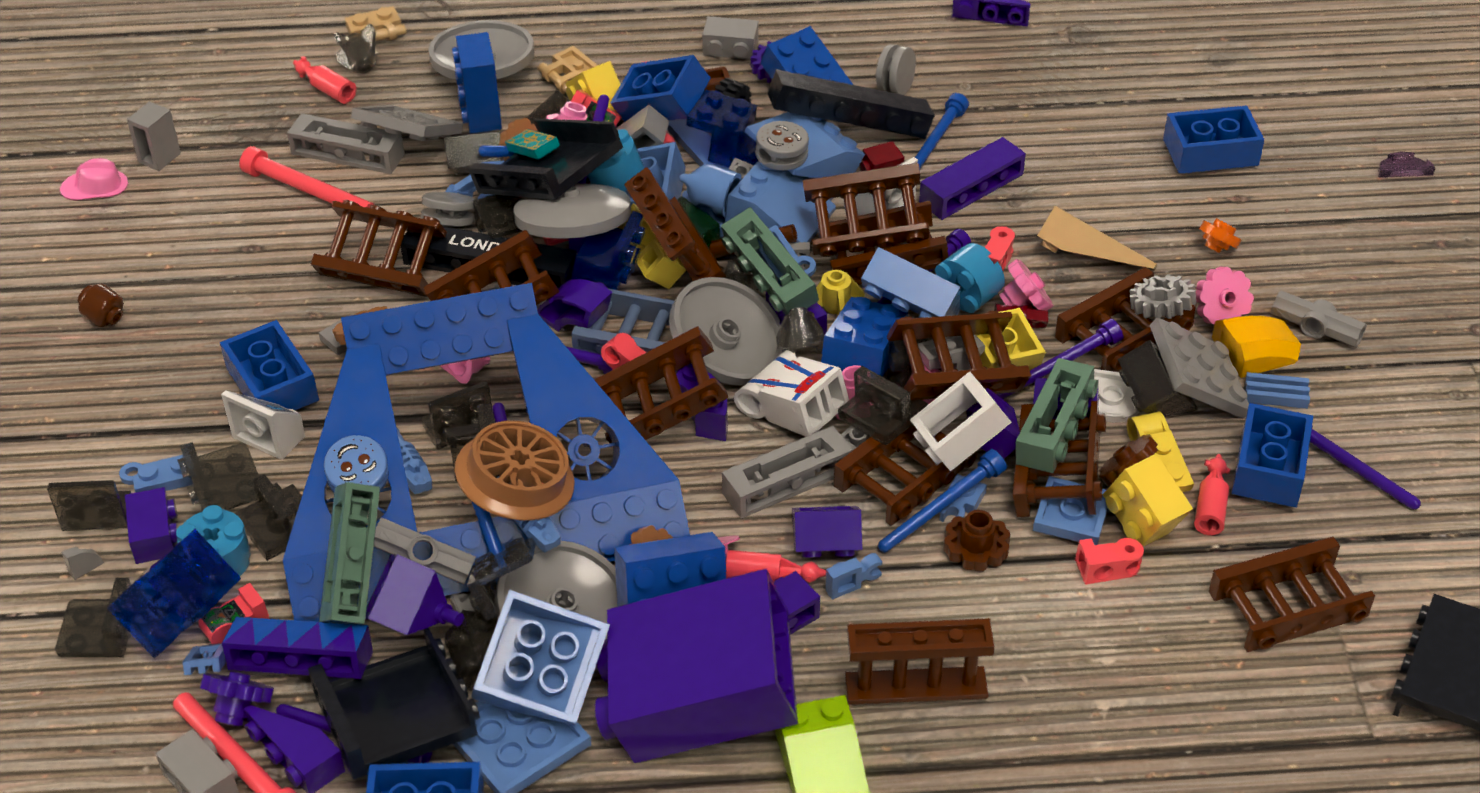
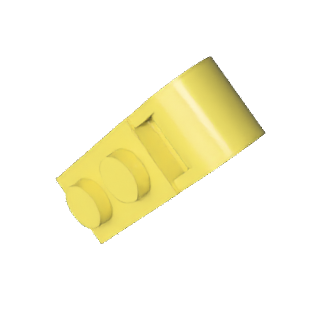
M1158 411L1128 418L1127 432L1130 441H1136L1142 435L1150 434L1158 444L1157 455L1181 491L1192 490L1194 482L1164 415Z

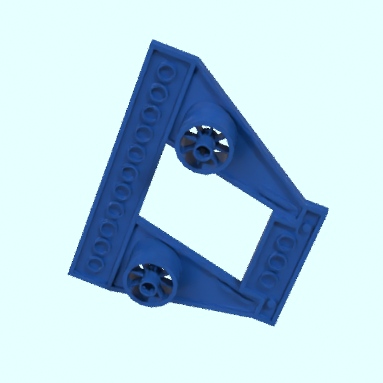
M532 283L341 317L347 351L283 557L294 620L319 622L332 517L327 503L334 500V498L326 499L328 483L324 471V460L328 450L335 442L347 436L361 435L375 440L383 448L387 458L389 470L388 483L390 487L383 488L381 492L391 491V502L387 511L379 506L378 510L384 514L382 518L417 532L386 379L388 375L513 351L529 423L544 428L555 437L558 436L569 443L567 455L573 461L570 466L571 470L574 469L576 464L585 468L587 480H580L574 477V492L571 500L562 510L550 516L561 535V541L586 546L611 562L615 561L614 547L632 544L631 534L642 527L652 525L656 530L664 528L673 538L690 535L679 479L540 317L537 311ZM580 420H589L598 424L591 436L582 434ZM575 421L578 436L571 440L559 432V430L565 424ZM601 427L609 434L612 443L599 445L598 441L594 438ZM581 444L590 449V453L586 454V456L579 454L578 448ZM613 447V459L610 465L598 458L600 449ZM596 461L608 470L600 478L592 480L589 465ZM500 516L492 518L507 562L519 551L534 544L526 537L513 519ZM479 521L419 532L476 557L465 584L437 573L445 596L497 585L499 578ZM424 541L418 542L413 547V555L418 560H427L433 553L431 545ZM373 547L367 605L390 555H392Z

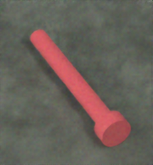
M254 146L246 148L241 155L239 162L241 171L254 177L264 174L331 204L333 201L343 203V200H350L362 207L369 208L370 205H374L372 202L268 159L266 151Z
M184 692L175 698L173 708L203 739L208 737L218 751V755L223 760L228 759L232 763L238 776L254 793H296L292 788L282 789L190 693Z

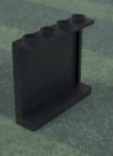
M536 118L533 121L537 131L556 136L560 144L558 148L540 159L515 153L502 164L474 163L468 168L477 192L481 194L556 200L620 151L623 145L614 122Z
M1434 594L1430 606L1422 604L1416 624L1422 625L1421 631L1414 629L1408 645L1409 649L1414 650L1413 656L1405 654L1399 672L1406 676L1405 680L1397 679L1390 699L1397 701L1393 715L1398 717L1402 704L1480 731V609Z
M429 628L423 629L426 640L425 646L367 665L361 679L340 677L328 679L322 664L308 668L316 700L353 780L368 775L370 764H399L478 735L475 720L480 719V714L476 702L473 698L467 699L468 691L462 677L456 679L457 672L451 657L445 659L446 652L440 638L434 639Z

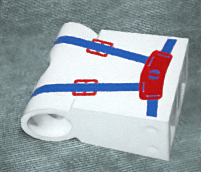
M789 350L780 354L761 372L736 391L734 395V402L737 408L746 416L754 419L765 416L768 422L805 437L820 430L850 403L841 368L801 356L797 358Z

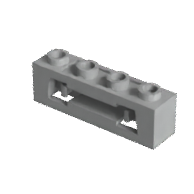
M303 113L300 114L287 132L291 154L387 174L393 173L405 154L402 134H391L385 132L384 129L368 128L359 124ZM316 143L319 150L323 148V152L311 150V147ZM364 153L370 154V160H374L376 155L380 156L381 163L366 161Z
M831 426L723 471L722 494L742 519L833 480L834 464L848 455L853 449L836 428ZM825 465L831 469L815 476V471H821V467ZM768 490V497L751 503L752 496L758 494L760 497L764 495V491Z

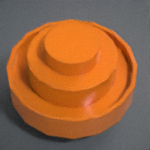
M1217 218L1213 224L1204 220L1199 228L1205 232L1202 238L1207 240L1205 246L1218 253L1221 252L1222 248L1228 251L1230 246L1237 249L1242 241L1234 236L1236 228Z

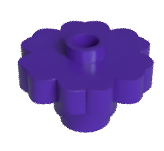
M230 672L229 676L204 673L200 684V689L217 694L213 711L216 712L215 721L236 726H243L244 718H247L244 708L252 705V701L271 703L274 687L250 680V675L238 672Z

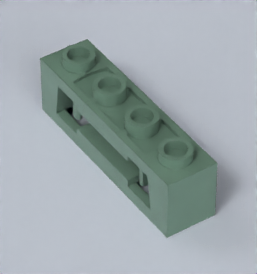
M751 207L721 225L724 235L721 241L725 249L730 254L734 252L737 255V261L745 273L751 272L754 276L753 281L762 293L766 291L769 294V300L777 312L783 311L790 320L819 301L815 283ZM758 240L762 243L764 253L783 275L779 278L782 287L777 283L773 271L756 252L760 248Z
M1061 358L1057 359L1016 440L1017 465L1054 473L1058 462L1065 460L1068 442L1076 437L1079 419H1084L1087 414L1089 398L1094 399L1097 393L1098 380L1094 379L1095 366ZM1061 393L1060 402L1064 404L1055 420V430L1053 435H1051L1052 428L1049 425L1058 408V397Z
M350 482L335 487L319 622L365 624L380 487Z

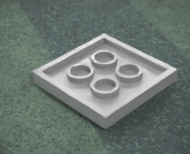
M395 105L352 107L351 119L361 121V126L368 128H377V125L385 127V132L391 134L409 133V138L425 141L426 138L438 140L439 137L451 138L452 134H462V122Z
M1157 317L1150 324V328L1174 390L1244 419L1249 406L1247 393L1240 384L1238 372L1230 360L1228 348L1220 341L1214 342L1196 331L1191 332L1180 327L1175 322H1167Z

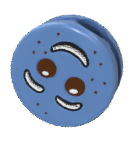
M361 435L344 437L335 442L325 456L324 471L327 483L333 492H335L336 486L346 482L380 487L381 492L387 483L389 470L386 454L383 448L369 437Z

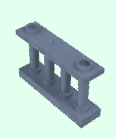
M609 289L612 291L608 311L590 328L575 326L571 333L573 348L601 354L602 346L617 335V333L601 331L608 314L625 317L618 334L626 333L630 335L637 320L653 322L647 339L631 336L637 346L647 353L665 343L660 342L659 339L665 325L670 326L669 316L674 300Z

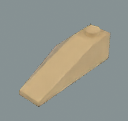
M1054 206L1037 235L1043 239L1040 245L1054 253L1059 248L1068 253L1142 268L1147 267L1155 270L1157 267L1155 262L1057 206Z

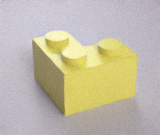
M611 61L583 71L565 83L567 86L566 93L570 101L576 91L580 89L596 100L605 94L609 97L608 107L617 113L610 102L621 84Z

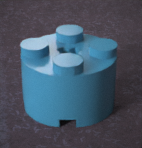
M620 129L618 133L623 148L587 175L590 184L607 185L626 191L625 183L644 169L633 138L627 130Z
M969 243L961 247L935 268L937 276L960 286V309L971 314L995 297L1005 284L1004 273L999 262L997 261L994 264L988 257L991 253L983 246L975 243Z
M210 505L204 508L202 512L190 517L183 525L177 528V543L188 576L195 582L209 585L208 581H220V584H225L237 579L247 570L250 563V546L244 524L236 514L222 510L218 505Z

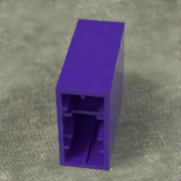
M767 569L607 609V624H610L607 631V639L604 640L596 665L601 678L608 682V696L597 698L595 701L596 721L605 740L618 738L634 764L798 724L788 609Z

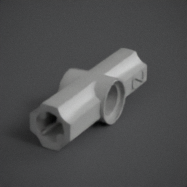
M1282 290L1276 296L1271 309L1272 315L1300 325L1302 332L1311 338H1321L1325 335L1356 348L1360 344L1367 326L1366 323L1338 313L1335 306L1327 300L1320 299L1312 303Z
M382 517L375 529V548L392 555H401L435 570L440 575L465 584L476 558L475 556ZM424 541L431 545L433 553L427 560H418L413 555V547L418 542Z

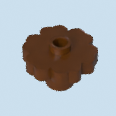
M1150 434L1142 435L1136 441H1130L1128 444L1120 447L1113 454V457L1104 463L1099 470V477L1106 486H1111L1126 468L1154 455L1158 451V444Z
M973 510L965 518L956 516L946 525L943 549L948 554L950 561L961 562L962 567L966 570L981 572L986 570L988 565L1000 566L1008 557L1011 534L1004 522L994 521L992 516L984 510Z

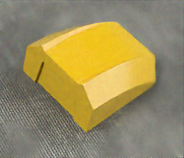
M1242 316L1217 320L1214 324L1212 339L1214 342L1220 341L1228 348L1230 360L1240 378L1246 377L1247 372L1262 373L1295 364L1298 361L1301 343L1283 320L1267 316Z

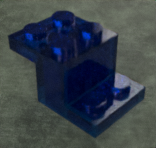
M706 89L688 114L686 126L712 134L708 161L728 168L734 158L752 165L758 162L756 157V141L744 132L747 126L755 124L758 105L749 103L744 99H736L723 95L721 92Z
M632 211L624 230L615 228L604 233L587 236L576 256L571 280L583 279L595 283L601 282L608 289L618 290L621 283L627 284L632 270L629 266L630 264L636 265L641 251L640 248H637V244H641L646 228L641 227L643 215Z
M194 529L171 551L139 576L107 609L155 658L183 631L200 620L241 577L205 538Z

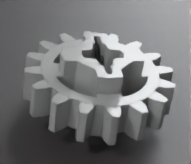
M1167 274L1165 278H1160L1158 275L1149 279L1144 278L1143 284L1135 283V289H1130L1131 309H1135L1136 315L1143 313L1144 318L1155 317L1156 319L1157 317L1166 316L1168 319H1171L1176 315H1183V310L1191 311L1192 305L1196 304L1195 284H1191L1190 279L1182 281V276L1180 275L1171 277L1170 274Z

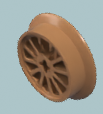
M501 421L488 425L476 435L475 439L468 442L461 449L455 461L456 480L464 494L480 508L503 518L524 521L552 516L569 503L574 492V476L564 446L549 431L531 423Z

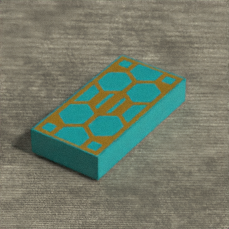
M529 129L524 130L505 142L508 151L535 159L542 158L560 146L556 136Z

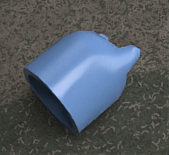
M714 164L702 165L691 174H681L679 176L680 181L686 185L688 197L695 207H710L717 215L726 217L728 195L742 180L740 173Z

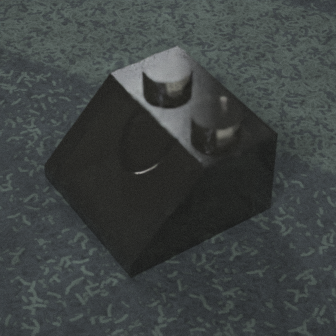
M1150 340L1118 359L1122 370L1119 372L1126 386L1131 387L1134 396L1131 397L1132 402L1140 413L1145 412L1149 414L1160 411L1164 417L1191 413L1198 409L1192 397L1174 390L1158 346Z

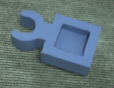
M957 474L949 488L965 476ZM981 482L977 483L940 512L939 520L944 522L945 518L949 515L965 518V512L969 513L976 510L986 494L987 485Z
M871 553L860 562L855 557L845 562L836 563L826 569L825 591L833 600L861 588L862 581H871L882 576V572L877 567L882 565V560L876 553Z

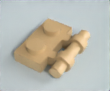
M394 6L382 7L367 13H357L345 18L347 30L356 46L362 44L369 46L375 44V41L387 38L394 40L397 39V36L406 34L405 25L401 24V19Z
M572 46L552 55V64L540 63L538 71L542 73V77L547 82H553L558 91L562 94H567L566 82L581 72L598 65L575 46Z

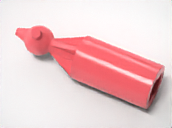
M304 56L300 60L293 61L300 77L304 78L307 74L310 84L342 104H347L354 98L356 85L352 81L324 65L311 66Z
M1217 454L1210 461L1205 460L1204 466H1207L1210 474L1200 483L1194 526L1197 531L1205 535L1220 534L1224 530L1229 486L1224 481L1222 475L1224 473L1229 474L1231 468L1227 467L1221 454Z
M728 550L726 579L762 569L768 570L773 582L780 577H786L794 571L808 583L826 576V570L819 568L814 562H807L803 566H799L783 558L782 554Z

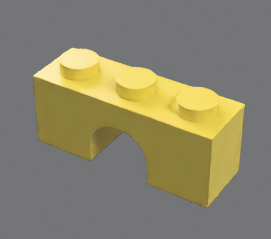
M633 203L631 205L630 218L617 227L625 242L633 245L641 252L635 261L644 277L670 289L684 274L686 269L679 257L674 261L668 258L639 208Z

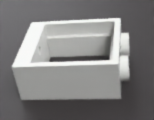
M968 372L910 419L917 429L913 435L924 448L928 447L925 449L927 454L936 465L943 462L950 471L1012 423L971 372ZM977 401L980 403L982 408L937 442L934 436Z

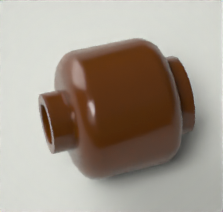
M102 283L91 284L85 287L79 294L78 310L82 316L95 326L105 327L109 324L114 325L122 318L123 298L107 285Z

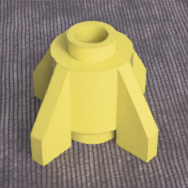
M831 270L824 273L816 287L819 297L817 303L821 307L823 306L828 313L837 314V316L851 297H865L864 291L850 275L841 270Z

